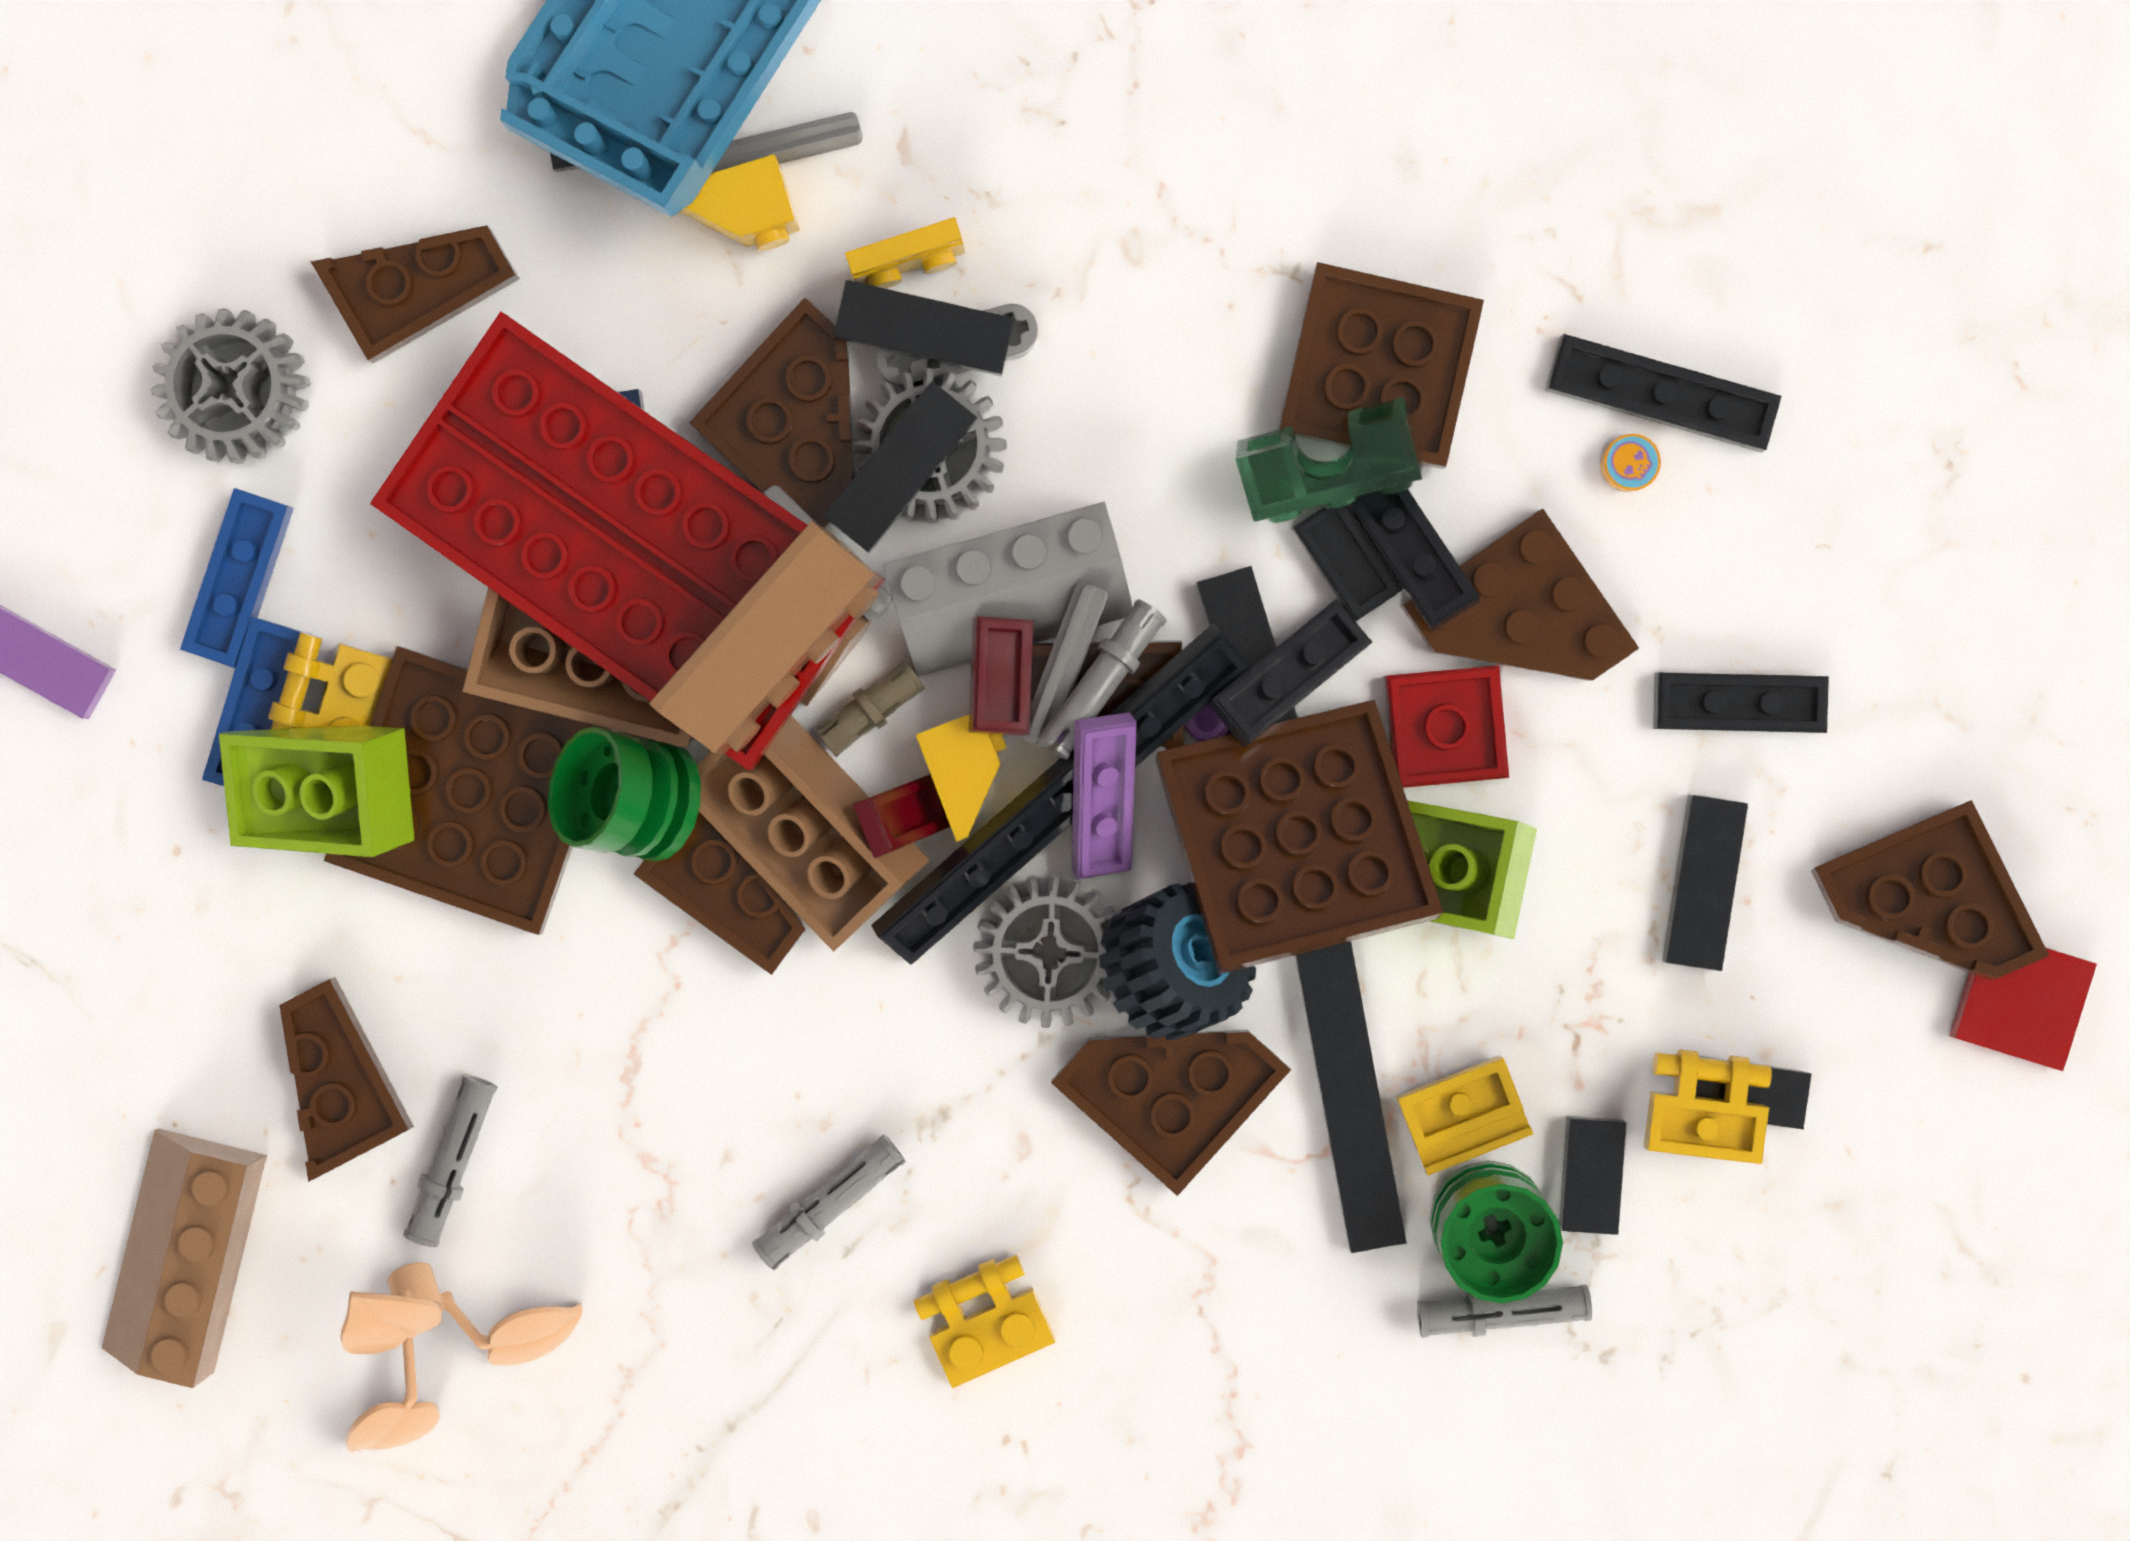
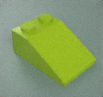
M354 725L227 731L219 734L230 846L375 857L414 841L404 728Z
M1407 800L1443 909V914L1439 919L1428 922L1514 940L1537 828L1516 820Z

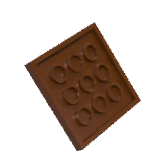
M397 646L370 726L405 729L414 841L375 857L326 854L324 861L536 935L543 934L573 848L562 842L552 828L548 810L549 782L555 761L566 742L582 729L600 726L464 693L462 691L468 669L402 646Z
M1375 699L1275 723L1245 748L1233 734L1157 752L1155 762L1219 975L1439 919L1443 914V909Z

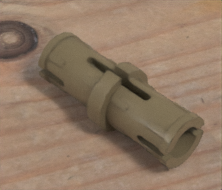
M902 660L887 675L872 684L865 691L860 687L852 694L854 697L852 701L831 718L815 727L814 730L833 755L838 757L840 753L875 726L879 730L888 723L886 720L888 716L926 688L906 661Z

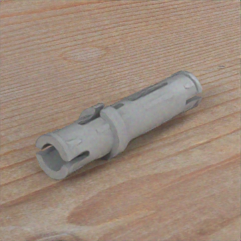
M1137 599L1133 608L1111 639L1104 638L1097 647L1100 654L1086 671L1044 731L1038 735V741L1048 748L1055 743L1062 731H1065L1061 740L1052 750L1059 757L1067 760L1074 748L1075 720L1097 716L1126 674H1134L1141 664L1137 659L1161 626H1164L1167 622V619L1157 610L1148 617L1140 628V623L1153 607L1145 601Z
M467 1074L462 1076L460 1088L443 1128L427 1174H421L418 1180L417 1187L421 1191L407 1228L403 1232V1236L406 1239L428 1247H437L439 1245V1238L453 1201H459L464 1191L460 1183L477 1142L493 1095L498 1088L494 1083Z
M882 1134L868 1149L842 1168L803 1202L799 1199L793 1202L788 1207L790 1212L752 1242L753 1248L764 1263L775 1271L779 1268V1265L811 1239L817 1242L826 1234L825 1227L860 1200L899 1166L906 1163L904 1156L885 1134Z
M1587 1285L1538 1290L1526 1299L1503 1304L1479 1300L1467 1292L1466 1298L1428 1302L1417 1301V1320L1422 1338L1430 1335L1471 1332L1472 1337L1485 1336L1486 1330L1537 1326L1581 1320L1591 1321L1592 1302Z

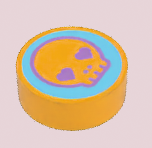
M1626 434L1611 441L1604 449L1600 460L1601 473L1605 481L1614 489L1622 492H1635L1647 487L1656 479L1661 466L1660 453L1656 445L1647 437L1639 434Z

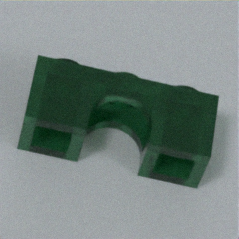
M1401 397L1348 411V432L1352 444L1343 456L1333 461H1317L1305 455L1297 443L1293 426L1238 440L1235 460L1253 521L1269 519L1272 523L1285 522L1299 516L1304 509L1323 504L1328 509L1340 508L1353 503L1359 495L1378 490L1381 494H1395L1410 488L1414 481L1421 480V458L1405 398Z

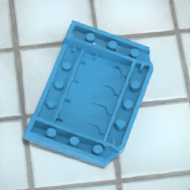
M546 0L507 61L505 78L509 82L507 108L506 110L501 108L500 121L509 131L672 217L693 203L821 0Z

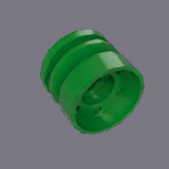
M595 726L582 729L566 742L555 761L549 782L548 810L552 828L562 842L574 848L602 853L614 851L625 857H638L642 860L653 862L669 859L683 847L695 826L701 800V780L697 764L688 750L680 746L644 737L636 738L623 732Z
M1487 1160L1463 1166L1448 1176L1434 1195L1429 1217L1433 1240L1445 1268L1461 1289L1479 1300L1503 1304L1526 1299L1546 1286L1559 1266L1563 1239L1558 1218L1530 1176L1511 1164ZM1494 1214L1499 1229L1489 1233L1485 1228L1484 1218Z

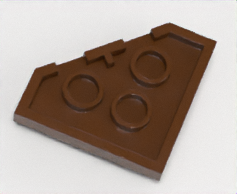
M804 297L695 415L689 424L759 489L764 492L773 485L780 486L820 526L828 529L832 523L824 518L823 515L854 478L849 342L834 339L835 325Z
M1543 508L1459 565L1480 596L1478 604L1432 632L1410 600L1400 606L1432 653L1561 675L1585 681L1595 680L1640 649Z
M1972 800L1811 870L1835 922L1990 981L2050 956Z
M1248 1029L1197 1032L1177 1040H1166L1165 1036L1155 1039L1147 1035L1088 1038L1051 1079V1084L1178 1196L1291 1071V1068Z

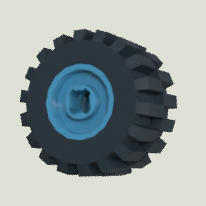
M1180 883L1169 885L1121 909V913L1113 916L1109 921L1108 926L1110 930L1103 933L1100 943L1106 950V953L1099 955V966L1105 969L1107 978L1102 981L1106 992L1111 990L1116 1000L1112 1004L1118 1013L1125 1011L1129 1015L1128 1023L1136 1030L1145 1027L1147 1036L1155 1039L1165 1036L1166 1040H1177L1227 1020L1243 1008L1242 1002L1249 1000L1253 989L1248 982L1256 978V967L1251 966L1218 974L1192 883H1187L1183 886Z

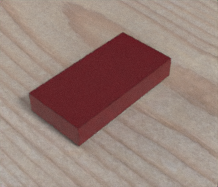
M982 616L973 618L969 733L1029 735L1033 620Z
M931 774L853 804L874 858L951 827Z

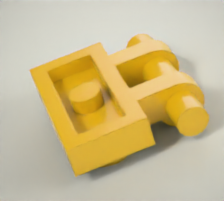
M300 632L294 653H287L283 669L288 671L280 700L279 702H272L268 719L273 720L271 729L370 726L393 658L338 642L332 664L317 660L323 639ZM311 678L326 681L317 713L302 709Z
M1679 1049L1676 1054L1655 1052L1652 1066L1653 1074L1674 1077L1675 1082L1673 1093L1650 1091L1644 1148L1654 1152L1762 1164L1769 1107L1764 1104L1748 1103L1747 1096L1749 1086L1769 1088L1772 1077L1771 1066L1751 1064L1748 1057L1730 1055L1727 1060L1699 1057L1697 1051ZM1697 1080L1725 1083L1724 1100L1695 1096Z
M1017 1254L998 1263L994 1258L978 1265L979 1271L953 1283H950L948 1279L932 1285L933 1292L913 1300L915 1309L922 1321L942 1312L948 1325L930 1332L929 1338L952 1389L1055 1343L1056 1338L1033 1287L1013 1296L1008 1288V1282L1025 1275L1024 1268ZM989 1292L994 1304L966 1316L961 1303Z

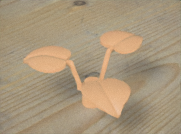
M416 1262L407 1264L391 1273L387 1279L391 1295L351 1291L348 1299L347 1315L340 1334L344 1350L352 1354H376L392 1350L403 1344L406 1394L401 1403H381L359 1416L347 1433L346 1445L348 1451L380 1450L402 1446L420 1439L438 1423L440 1414L435 1403H416L417 1384L413 1338L419 1333L436 1327L442 1320L441 1313L444 1310L448 1311L479 1349H488L487 1358L490 1364L516 1365L538 1359L553 1351L566 1340L582 1315L581 1303L567 1308L551 1306L521 1310L503 1318L491 1328L488 1335H483L455 1304L451 1291L440 1293L432 1267L428 1263Z

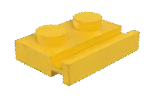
M952 217L845 252V256L855 282L888 289L903 281L901 274L922 267L925 274L937 273L953 267L957 264L955 257L965 254V249L956 218Z
M1501 1055L1395 1096L1414 1146L1421 1159L1423 1169L1428 1176L1534 1135L1525 1116L1523 1105L1506 1062Z

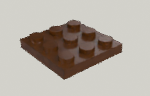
M1317 262L1278 432L1435 468H1446L1484 300Z

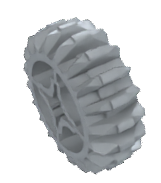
M226 308L218 309L215 323L208 315L203 313L195 314L196 332L184 325L176 326L177 336L182 342L179 346L168 342L160 344L163 352L170 355L171 358L168 365L162 363L152 365L155 373L165 377V383L157 384L150 389L153 396L168 400L155 411L157 416L163 420H174L167 431L168 434L178 440L186 438L185 449L191 453L199 454L205 449L207 460L217 463L221 462L225 455H227L231 463L243 464L247 450L252 457L259 460L266 457L267 452L265 440L278 448L285 446V439L279 430L282 426L294 431L300 428V423L289 416L293 407L299 410H306L309 407L308 401L295 396L297 389H305L311 384L308 377L293 374L306 361L299 353H288L294 343L291 336L285 333L275 336L277 325L274 322L265 318L257 323L255 314L247 310H242L235 320L233 313ZM235 342L250 343L257 348L249 357L241 355L238 359L228 363L213 352L214 349L222 345ZM198 367L202 375V384L199 391L192 397V382ZM221 372L236 378L232 384L237 391L235 394L241 401L226 395L230 389L225 382L227 379ZM271 376L270 395L266 406H264L260 400L259 390L264 380ZM231 410H234L238 415L244 416L250 422V424L240 429L228 432L214 431L205 424L213 416L221 418Z
M932 368L923 369V386L918 387L914 386L913 378L908 371L901 373V382L906 390L899 394H896L891 384L884 382L880 388L884 396L889 400L884 407L874 399L868 398L866 400L865 407L872 414L876 415L877 418L875 422L866 419L856 420L855 427L857 430L870 434L871 437L870 440L853 442L852 449L855 453L871 454L872 456L884 441L886 432L894 418L904 409L908 408L909 410L930 382H935ZM953 371L946 372L940 387L977 416L978 420L950 455L955 450L964 447L965 443L977 439L976 456L967 474L956 484L952 485L947 467L949 455L941 464V471L939 473L935 472L931 477L936 491H920L904 510L903 517L909 521H912L916 516L918 505L925 506L926 521L930 524L937 521L936 506L945 505L951 520L958 519L959 511L954 501L963 497L968 507L972 510L976 509L979 506V502L971 492L972 488L977 485L987 493H992L995 489L994 484L988 478L982 476L985 469L994 473H1002L1004 470L1003 462L989 457V452H1000L1007 449L1006 439L999 437L989 438L988 433L1003 427L1001 416H992L983 420L982 415L993 406L992 399L989 396H985L972 404L970 399L976 392V383L969 380L963 385L959 393L954 391L956 373ZM868 460L863 461L856 466L857 473Z
M1050 874L1048 878V891L1039 892L1036 877L1029 876L1026 878L1029 895L1021 897L1018 889L1011 884L1005 888L1007 897L1013 903L1008 909L995 899L989 903L988 908L992 913L1000 917L997 924L988 919L979 920L977 928L984 933L991 934L992 939L991 941H975L973 951L980 954H990L991 960L977 964L975 971L977 975L995 973L996 979L990 981L984 987V992L987 996H990L1003 988L1008 993L999 1004V1009L1002 1012L1006 1013L1010 1010L1015 1001L1023 1004L1019 1014V1022L1026 1024L1030 1019L1033 1008L1042 1010L1040 1018L1041 1027L1049 1028L1052 1022L1051 1011L1061 1010L1062 1021L1065 1026H1069L1074 1023L1070 1007L1078 1004L1082 1013L1086 1017H1090L1094 1014V1008L1087 998L1093 993L1104 1002H1108L1111 998V993L1109 991L1106 992L1105 987L1100 984L1103 978H1107L1106 970L1099 966V955L1106 953V950L1100 943L1103 933L1110 930V928L1105 930L1103 923L1110 920L1116 914L1113 906H1107L1098 913L1092 909L1101 896L1097 889L1090 891L1084 901L1077 898L1076 896L1081 886V880L1077 878L1071 880L1067 893L1058 891V874ZM1044 905L1042 927L1036 935L1031 938H1018V940L1003 939L1007 928L1018 915L1032 907ZM1061 906L1074 910L1088 922L1096 936L1097 944H1083V942L1070 940L1063 934L1060 927ZM1052 921L1054 923L1053 936L1056 937L1057 946L1066 948V951H1078V953L1066 952L1063 959L1057 956V964L1052 965L1051 978L1047 979L1043 955L1034 953V950H1021V948L1033 949L1036 942L1043 945L1042 937L1048 936V924ZM1003 957H1016V960L1028 961L1036 967L1040 979L1039 995L1024 989L1012 978L1005 966ZM1083 961L1096 962L1091 974L1079 987L1068 993L1056 996L1057 978L1063 967L1072 963H1083Z

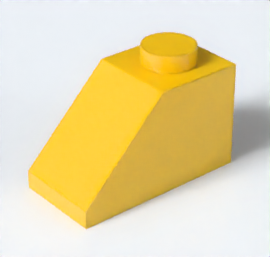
M775 154L711 173L693 203L680 211L745 247L756 245L759 251L782 246L790 241L789 234L800 231L785 178Z
M969 714L916 734L956 842L970 835L1001 766L998 752L1007 749L1003 735L969 733Z

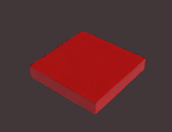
M1499 665L1384 676L1390 747L1403 788L1509 778Z
M2046 948L2050 956L1992 981L1968 973L1949 1036L2063 1072L2097 963Z

